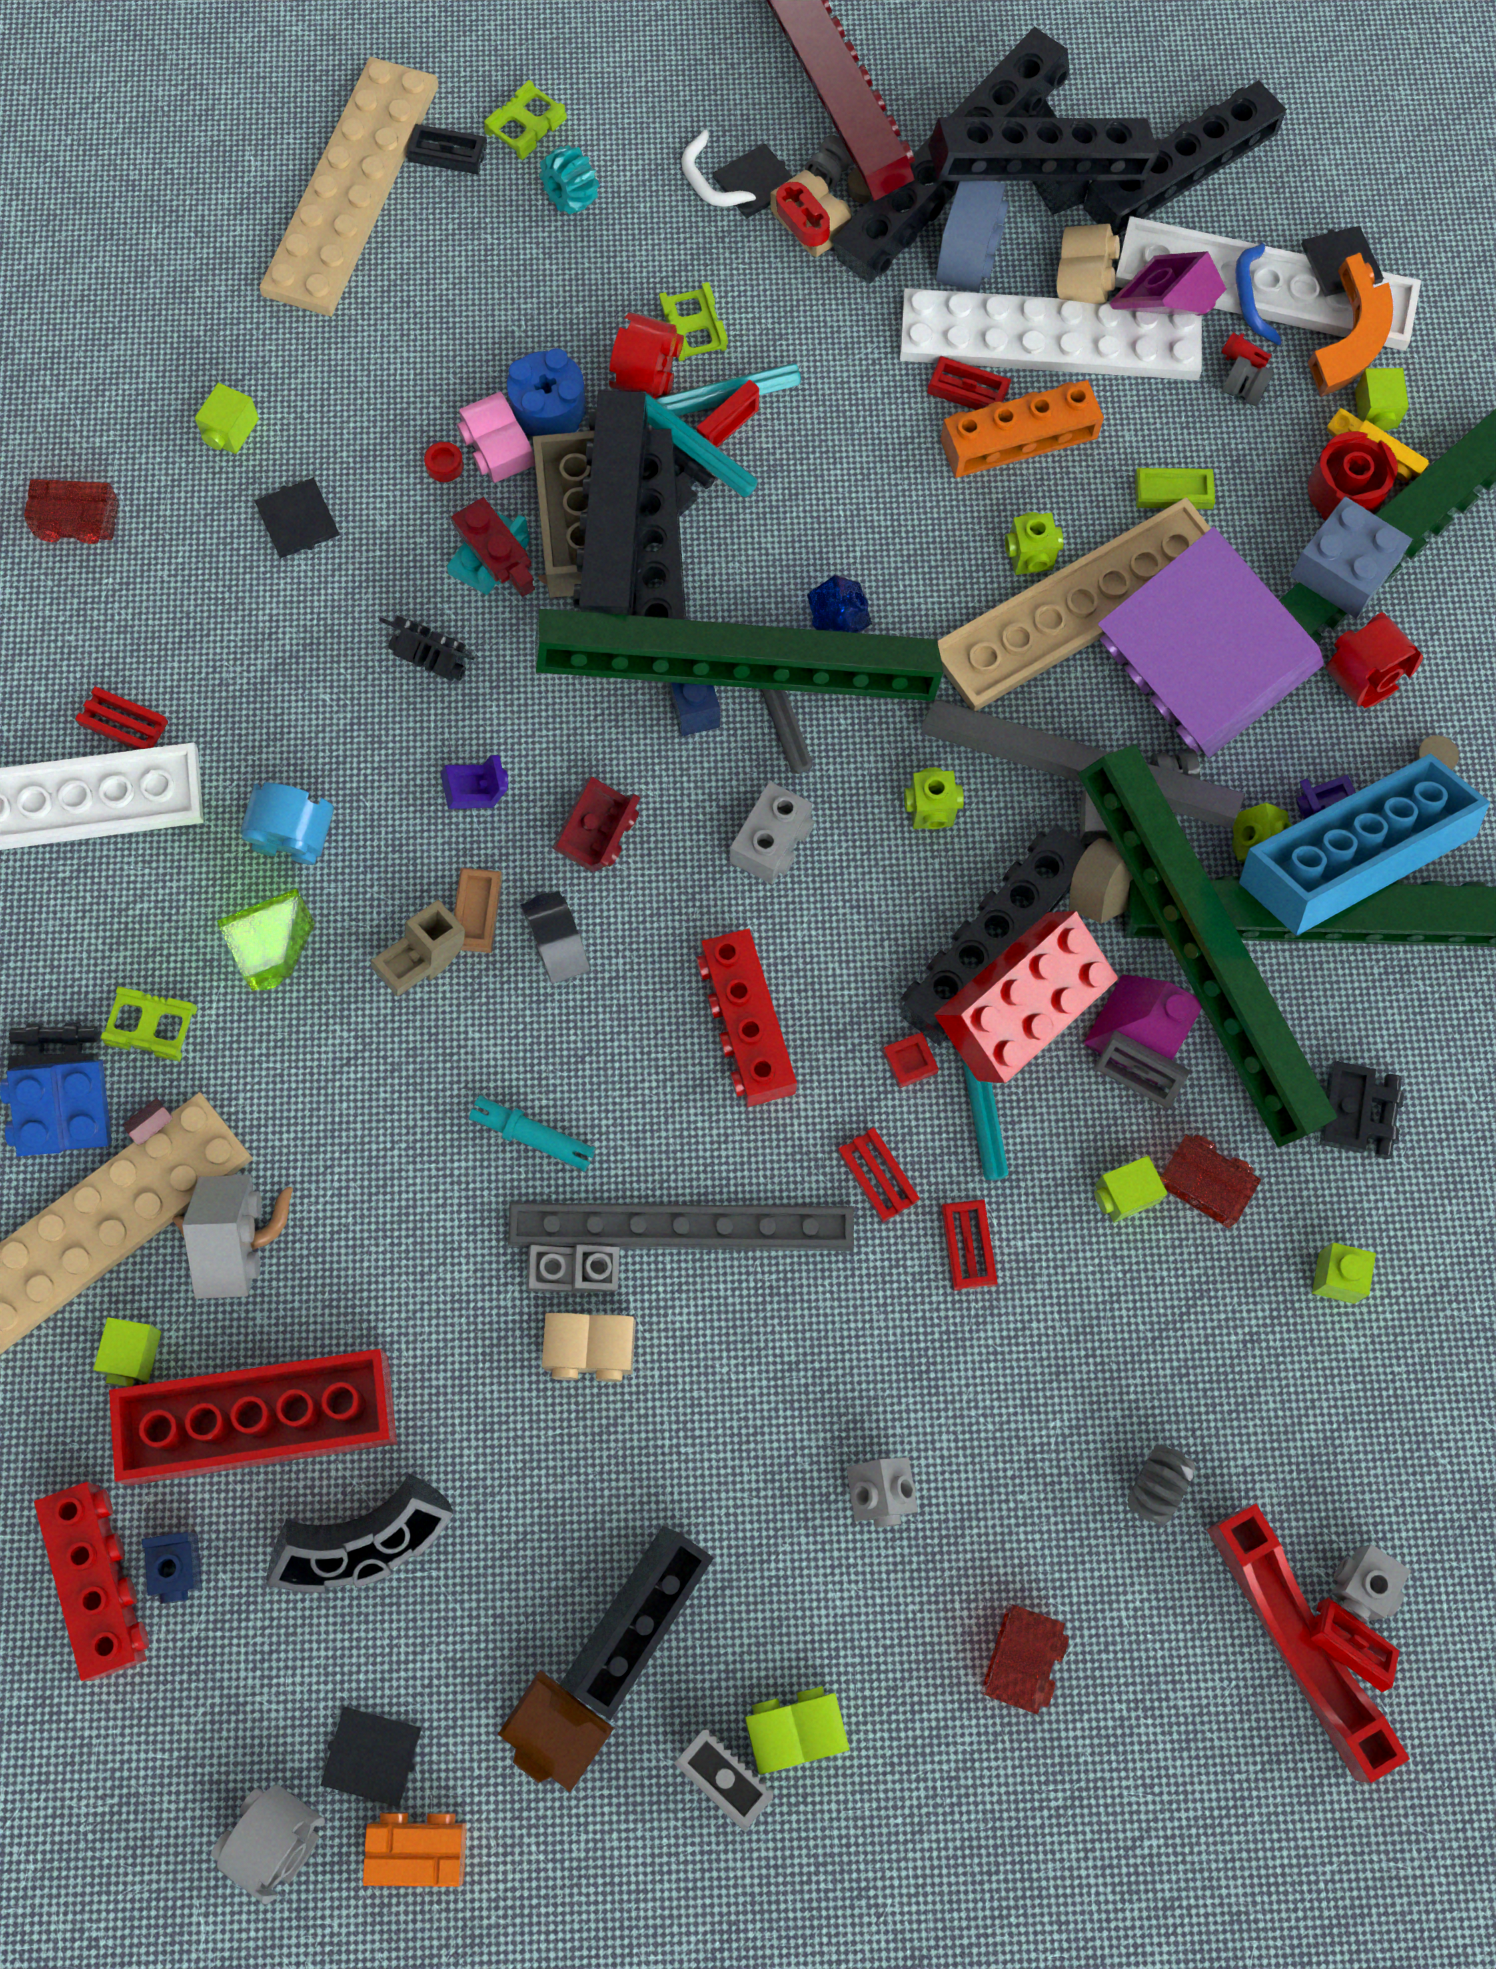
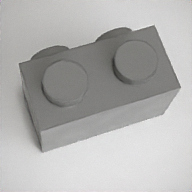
M769 781L730 847V863L773 885L779 873L786 875L796 856L792 850L798 840L805 842L815 824V820L811 819L813 803Z

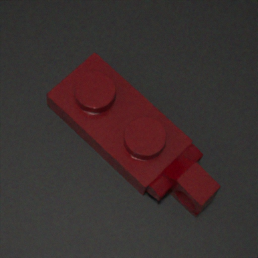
M484 496L450 516L454 528L495 582L499 580L503 584L509 580L522 598L535 590L533 586L534 578L527 569L532 566L528 554Z

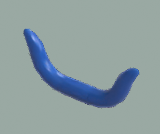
M1261 243L1244 250L1236 261L1235 280L1239 304L1246 323L1256 334L1276 345H1281L1279 334L1275 328L1263 321L1255 306L1250 264L1263 255L1265 244Z

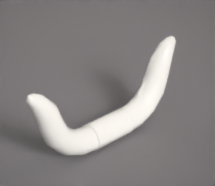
M703 130L685 148L681 158L682 171L694 190L704 201L713 206L728 207L754 201L756 197L750 192L740 190L722 193L710 187L695 166L696 156L706 146L709 137L708 131Z

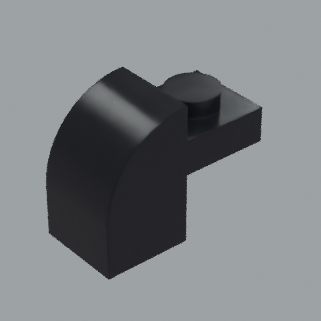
M560 891L539 894L532 898L531 901L520 904L551 984L591 971L571 911Z

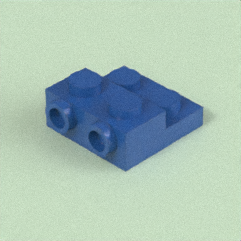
M103 1059L16 1066L6 1071L7 1078H3L0 1083V1096L3 1104H10L12 1121L6 1122L5 1138L9 1147L15 1146L16 1157L61 1153L68 1149L109 1146L112 1143Z

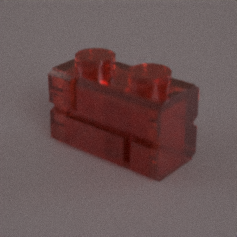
M30 479L24 518L33 535L43 541L57 542L60 538H76L82 543L96 544L99 542V539H113L119 502L110 483Z
M1185 1134L1175 1147L1159 1177L1167 1192L1230 1229L1240 1219L1261 1179L1253 1174L1254 1168L1244 1160L1232 1157L1229 1160L1217 1153L1216 1145L1209 1139L1200 1135H1194L1192 1138Z

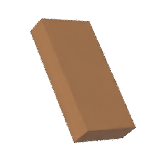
M460 869L454 917L465 928L464 943L461 948L463 951L492 953L503 878L501 871Z

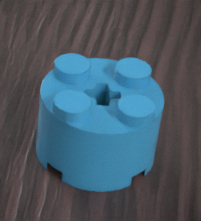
M264 782L261 789L256 783L253 785L240 829L241 838L253 843L251 849L257 853L276 856L278 850L291 853V859L296 862L315 865L316 858L322 854L334 806L323 798L320 799L319 805L308 799L309 792L295 787Z

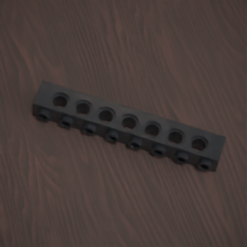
M1034 26L949 117L1028 118L1029 115H1034L1041 108L1046 97L1054 89L1060 88L1067 80L1070 73L1068 49ZM931 136L913 154L915 162L911 163L910 167L915 180L876 201L871 198L832 239L838 261L869 284L878 275L884 274L890 268L893 259L904 248H908L914 243L918 233L929 221H934L942 212L943 206L956 195L960 181H938L928 149ZM878 236H884L880 239H875Z

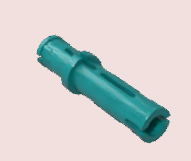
M479 1095L474 1105L489 1111V1115L471 1109L470 1121H475L502 1133V1138L509 1142L513 1139L518 1140L525 1145L564 1161L584 1173L588 1169L591 1162L576 1156L575 1153L579 1152L593 1158L596 1151L595 1146L585 1144L524 1116L525 1112L518 1108L512 1111L486 1099L482 1095Z

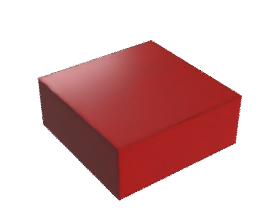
M922 1032L883 1048L882 1052L899 1089L938 1074V1065Z

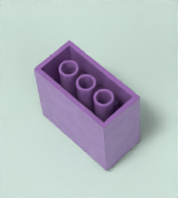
M1212 527L1098 623L1105 634L1100 638V641L1120 666L1127 661L1129 665L1125 668V671L1129 674L1132 681L1144 695L1150 691L1154 693L1150 700L1169 725L1176 720L1180 725L1175 730L1189 749L1193 748L1196 753L1202 750L1208 759L1324 665L1320 647L1215 527Z

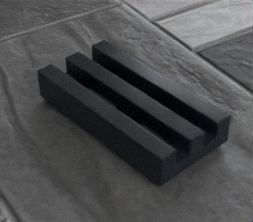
M415 124L407 150L408 162L479 175L480 163L484 159L483 151L487 149V139L485 136ZM420 139H421V140L432 141V142H438L439 144L430 143V142H425V141H420ZM454 146H460V147H465V148H471V149H474V150H468V149H463V148H457V147H454Z

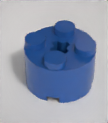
M554 348L549 351L534 352L520 360L514 361L510 365L507 378L509 404L516 421L526 436L527 434L542 436L575 433L579 429V424L583 417L585 418L587 411L584 379L578 365L568 357L565 351Z

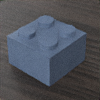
M995 181L959 182L943 233L936 282L979 292L983 277L990 279L995 261V256L993 255L996 249L1000 247L1005 227L1002 225H1004L1009 207V202L1003 200L1006 184Z
M1345 496L1302 551L1290 576L1357 619L1399 564L1413 539Z

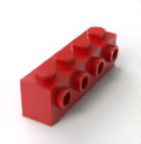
M750 928L701 941V955L696 957V963L701 980L709 979L713 991L712 994L707 995L713 1019L721 1018L725 1031L718 1035L724 1057L732 1056L736 1071L730 1072L736 1097L744 1095L748 1108L795 1095L797 1081Z
M84 1482L33 1501L80 1680L96 1681L146 1662L147 1658L144 1650L149 1648V1638L144 1624L141 1621L137 1622L132 1605L137 1603L136 1590L130 1577L125 1578L120 1560L125 1558V1551L118 1533L112 1534L108 1516L113 1514V1507L105 1489L100 1490L99 1485Z

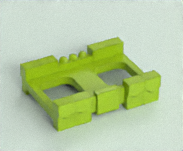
M530 80L514 93L515 98L512 97L510 101H507L506 106H502V110L498 108L484 121L485 134L490 137L494 134L516 150L517 157L521 160L537 147L535 140L539 141L547 133V129L553 132L567 119L565 105L561 102L559 104L534 87L533 82ZM533 98H539L548 104L550 108L543 115L535 116L526 110L524 106ZM514 120L526 128V130L517 139H511L502 133L500 128L508 121Z
M709 282L702 283V289L669 297H667L666 292L659 294V301L666 322L676 325L677 333L684 335L682 351L678 357L679 362L684 361L685 357L718 349L720 351L727 350L728 337L722 320L718 321L714 308L715 298ZM692 298L698 300L701 308L700 313L685 317L679 316L675 306L677 302ZM706 329L709 332L712 341L710 344L695 348L688 345L685 336L688 332Z
M118 986L116 990L117 996L105 1032H102L101 1035L103 1043L106 1046L128 1051L133 1046L135 1049L153 1051L156 1057L180 1062L183 1055L180 1051L191 1017L196 1014L198 1007L191 1002L169 997L166 1000L164 997L159 998L157 995L152 997L150 994H145L142 991ZM123 1005L142 1008L138 1027L133 1032L115 1028L119 1010ZM163 1014L179 1016L183 1019L178 1037L174 1041L155 1037L159 1019Z

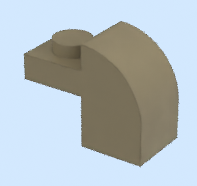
M1102 838L1094 841L1080 858L1071 882L1069 910L1077 911L1078 914L1101 924L1127 910L1130 881L1133 880L1115 843Z
M438 899L405 922L404 938L371 960V968L398 997L425 977L431 981L453 961L463 946L465 928Z

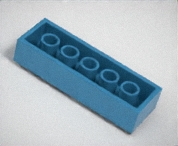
M1430 753L1249 848L1239 884L1297 936L1475 838L1488 810L1490 801Z

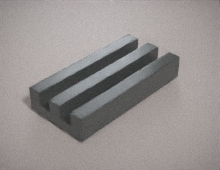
M1116 1030L1113 1032L1094 1067L1095 1070L1167 1109L1170 1108L1190 1073L1189 1069ZM1111 1057L1114 1060L1126 1065L1127 1067L1131 1068L1133 1072L1141 1075L1142 1077L1150 1078L1151 1080L1170 1089L1169 1092L1167 1093L1161 1090L1160 1088L1148 1083L1147 1081L1135 1076L1134 1074L1124 1070L1123 1068L1111 1063L1110 1061H1108V1059Z

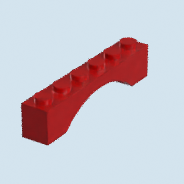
M1257 1503L1243 1507L1207 1528L1209 1536L1354 1780L1373 1783L1410 1760L1383 1713L1364 1692L1347 1667L1310 1639L1311 1631L1317 1628L1313 1625L1314 1615L1294 1578L1281 1543Z

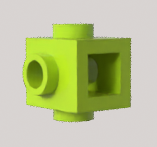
M1028 512L1019 517H1014L1010 533L1005 534L1004 539L1006 555L1012 559L1015 575L1053 570L1058 551L1063 550L1064 546L1061 527H1055L1052 512L1043 514Z
M930 767L913 773L910 788H904L905 812H911L913 829L953 827L957 810L963 809L964 806L962 785L955 784L954 770L943 771L941 768Z
M1267 802L1239 812L1233 826L1234 838L1232 839V848L1237 860L1245 863L1249 848L1291 827L1288 812Z

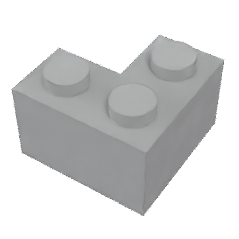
M251 1175L198 1178L182 1224L195 1299L248 1297L252 1280L259 1278L260 1257L258 1252H252L251 1242H253L255 1234L254 1218L261 1216L262 1200L260 1192L253 1190Z

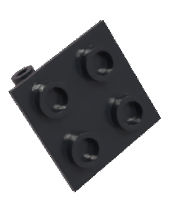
M396 615L394 622L382 617L379 619L380 622L400 630L399 636L393 635L388 645V649L393 651L395 657H400L414 663L418 667H421L425 662L426 671H432L448 681H453L454 679L460 681L463 678L466 667L461 664L464 658L473 661L475 659L474 656L464 652L466 644L434 631L429 636L431 629L415 621Z

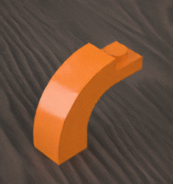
M1361 253L1347 257L1338 270L1353 311L1351 333L1337 343L1314 351L1307 362L1320 397L1338 391L1360 377L1365 368L1369 367L1381 351L1391 329L1393 299L1389 282L1375 288L1373 287L1375 283L1374 272L1369 263H1364Z

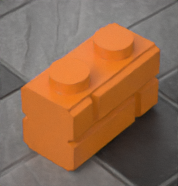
M381 1812L379 1821L367 1824L363 1886L460 1887L464 1883L467 1823L455 1822L456 1813H427V1822H408L409 1813Z

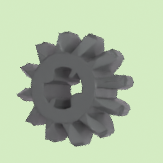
M1163 1444L1156 1446L1152 1449L1127 1499L1128 1508L1138 1513L1137 1516L1148 1522L1152 1521L1160 1526L1169 1522L1194 1476V1461L1185 1457L1184 1453L1175 1448L1171 1449Z

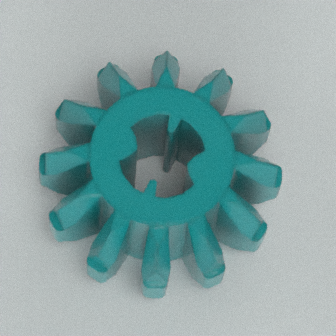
M570 145L560 146L552 150L545 159L540 161L542 171L539 173V178L544 183L542 190L546 191L549 195V202H555L560 212L566 211L569 215L574 212L578 213L587 208L586 206L592 204L598 198L596 189L600 186L594 175L596 169H593L589 164L590 158L588 156L583 157L579 147L572 148Z

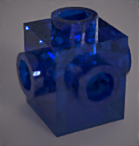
M834 575L807 594L813 616L812 622L816 630L859 633L872 625L868 611L869 603L863 593L860 582Z

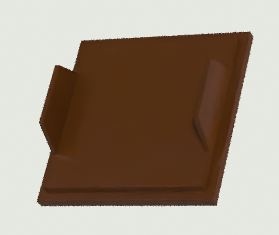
M539 1670L498 1732V1735L515 1748L513 1764L533 1780L541 1783L553 1778L571 1792L615 1728L543 1671Z

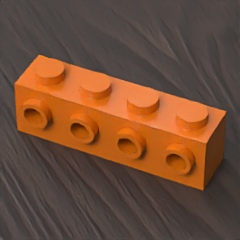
M1088 380L1077 383L1067 382L1061 384L1056 389L1041 393L1030 392L1012 401L991 403L983 409L968 413L964 411L957 412L944 419L940 441L955 478L1098 439L1104 416Z

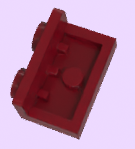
M589 777L586 779L552 849L592 873L606 866H612L622 850V846L618 843L624 831L628 832L638 818L639 811L636 810V807L641 797L634 793L625 797L596 778Z

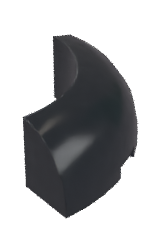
M408 1474L402 1485L386 1502L357 1519L331 1525H309L286 1519L271 1555L266 1584L297 1592L325 1593V1588L352 1584L355 1585V1588L379 1581L390 1576L392 1569L406 1562L413 1555L416 1558L420 1556L444 1530L454 1514L449 1501L436 1488L424 1480Z

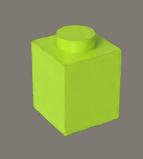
M1365 368L1355 388L1358 419L1363 422L1367 420L1383 431L1398 428L1409 408L1403 368Z
M218 382L194 419L201 433V438L207 445L216 450L223 448L237 454L258 422L259 417L252 397Z
M1149 1155L1103 1174L1096 1182L1097 1190L1094 1191L1100 1210L1104 1214L1109 1213L1113 1223L1159 1204L1168 1195Z
M1334 1242L1318 1254L1312 1294L1352 1304L1366 1298L1370 1294L1376 1253Z
M107 1317L93 1370L107 1376L105 1383L124 1388L133 1386L134 1381L148 1384L161 1331L149 1324Z

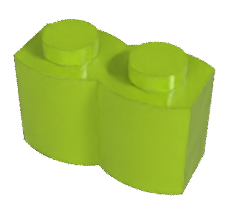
M823 1686L796 1693L798 1702L780 1707L778 1698L751 1705L753 1714L745 1716L744 1719L759 1775L850 1750L836 1693L825 1695Z

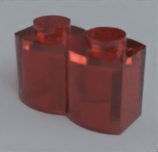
M1008 1604L980 1694L1038 1715L1041 1706L1048 1708L1055 1689V1681L1049 1679L1054 1661L1062 1662L1068 1647L1069 1635L1063 1634L1065 1623L1017 1605Z

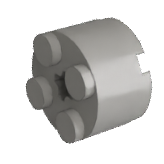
M278 1784L270 1787L265 1792L257 1787L247 1796L239 1811L243 1817L232 1832L228 1830L219 1838L210 1855L218 1861L217 1869L263 1904L270 1903L278 1896L272 1888L281 1879L289 1884L297 1875L319 1840L320 1835L313 1831L314 1827L324 1826L325 1819Z

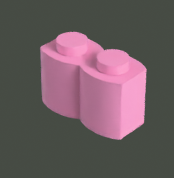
M501 391L459 409L462 422L457 424V428L466 446L472 444L476 452L472 453V456L481 475L488 473L493 483H496L535 466L531 445Z

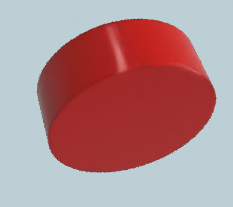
M438 442L431 445L425 452L424 463L426 471L435 481L450 482L461 475L464 462L462 453L456 445L450 442Z

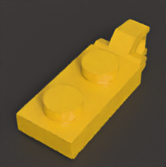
M1343 408L1338 410L1327 426V432L1333 437L1345 432L1360 431L1367 433L1368 436L1366 438L1377 443L1379 440L1385 442L1396 457L1398 464L1396 478L1401 481H1414L1428 468L1429 460L1369 421L1365 420L1363 422Z

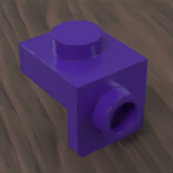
M490 755L483 765H445L440 772L448 809L494 808L508 789V774L502 768L499 755Z
M1348 774L1315 787H1311L1308 778L1299 781L1301 796L1296 797V803L1302 818L1305 820L1356 793Z

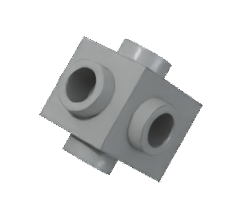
M909 1457L878 1459L846 1467L855 1522L873 1520L875 1528L901 1525L900 1516L918 1512L915 1497L916 1490L912 1479Z
M1372 1544L1358 1547L1352 1558L1347 1556L1338 1566L1334 1574V1580L1338 1583L1332 1595L1343 1601L1341 1607L1360 1621L1366 1622L1367 1619H1383L1387 1615L1391 1617L1397 1612L1404 1600L1405 1594L1401 1592V1589L1411 1570Z

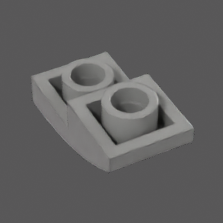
M530 1245L528 1248L526 1291L568 1293L618 1291L619 1247L576 1245L574 1248Z

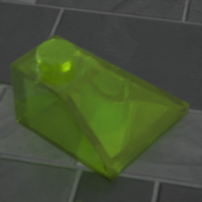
M297 888L217 920L236 964L252 991L272 989L281 984L283 978L292 975L315 925L314 919Z

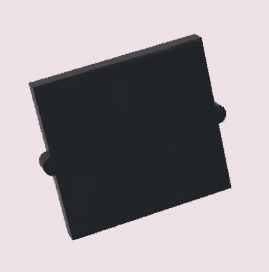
M765 143L713 172L714 180L725 193L741 190L755 195L756 199L754 201L735 205L746 219L771 206V192L792 179L793 176L785 168L786 163L779 161Z
M1360 225L1339 231L1330 229L1327 234L1303 239L1301 243L1325 297L1346 292L1338 270L1347 257L1357 253H1361L1364 263L1371 265L1375 277L1374 284L1382 283L1384 279Z
M314 477L290 487L283 485L279 491L254 500L280 559L306 548L307 550H313L314 545L340 535Z
M344 1707L334 1741H330L327 1745L330 1754L320 1786L400 1807L409 1773L413 1772L416 1768L413 1759L422 1727Z

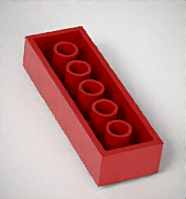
M382 1349L109 1390L114 1480L127 1486L397 1445L389 1357Z

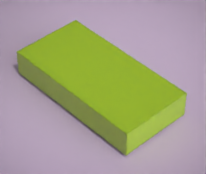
M1136 469L1134 475L1136 508L1167 509L1186 497L1195 509H1213L1215 505L1213 469Z

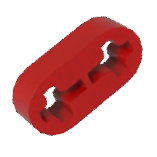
M787 182L781 185L776 192L778 215L804 245L817 247L824 244L830 236V217L827 211L802 183ZM799 201V208L797 207L795 202ZM807 220L812 226L807 227Z

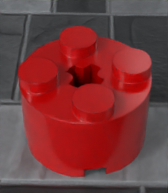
M628 312L625 319L631 320L627 329L619 328L614 342L609 371L616 373V381L609 380V386L622 392L644 391L654 399L660 397L661 394L669 395L674 382V373H671L670 370L673 358H678L681 354L684 335L677 333V328L674 324Z
M1360 431L1345 432L1329 441L1321 452L1308 479L1310 500L1321 513L1324 521L1329 518L1345 496L1374 515L1379 511L1393 486L1398 471L1396 457L1385 442L1379 440L1377 443L1366 438L1368 436L1367 433Z
M1384 612L1375 615L1358 632L1355 633L1353 630H1349L1336 640L1334 647L1337 652L1326 664L1325 669L1358 707L1362 705L1364 708H1370L1387 699L1399 689L1395 682L1403 674L1410 679L1422 663L1423 655L1402 630Z

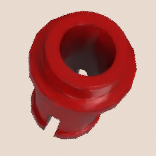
M1233 332L1221 353L1226 355L1225 360L1233 359L1236 361L1239 356L1249 359L1254 367H1265L1272 354L1244 339V333H1241L1239 336Z

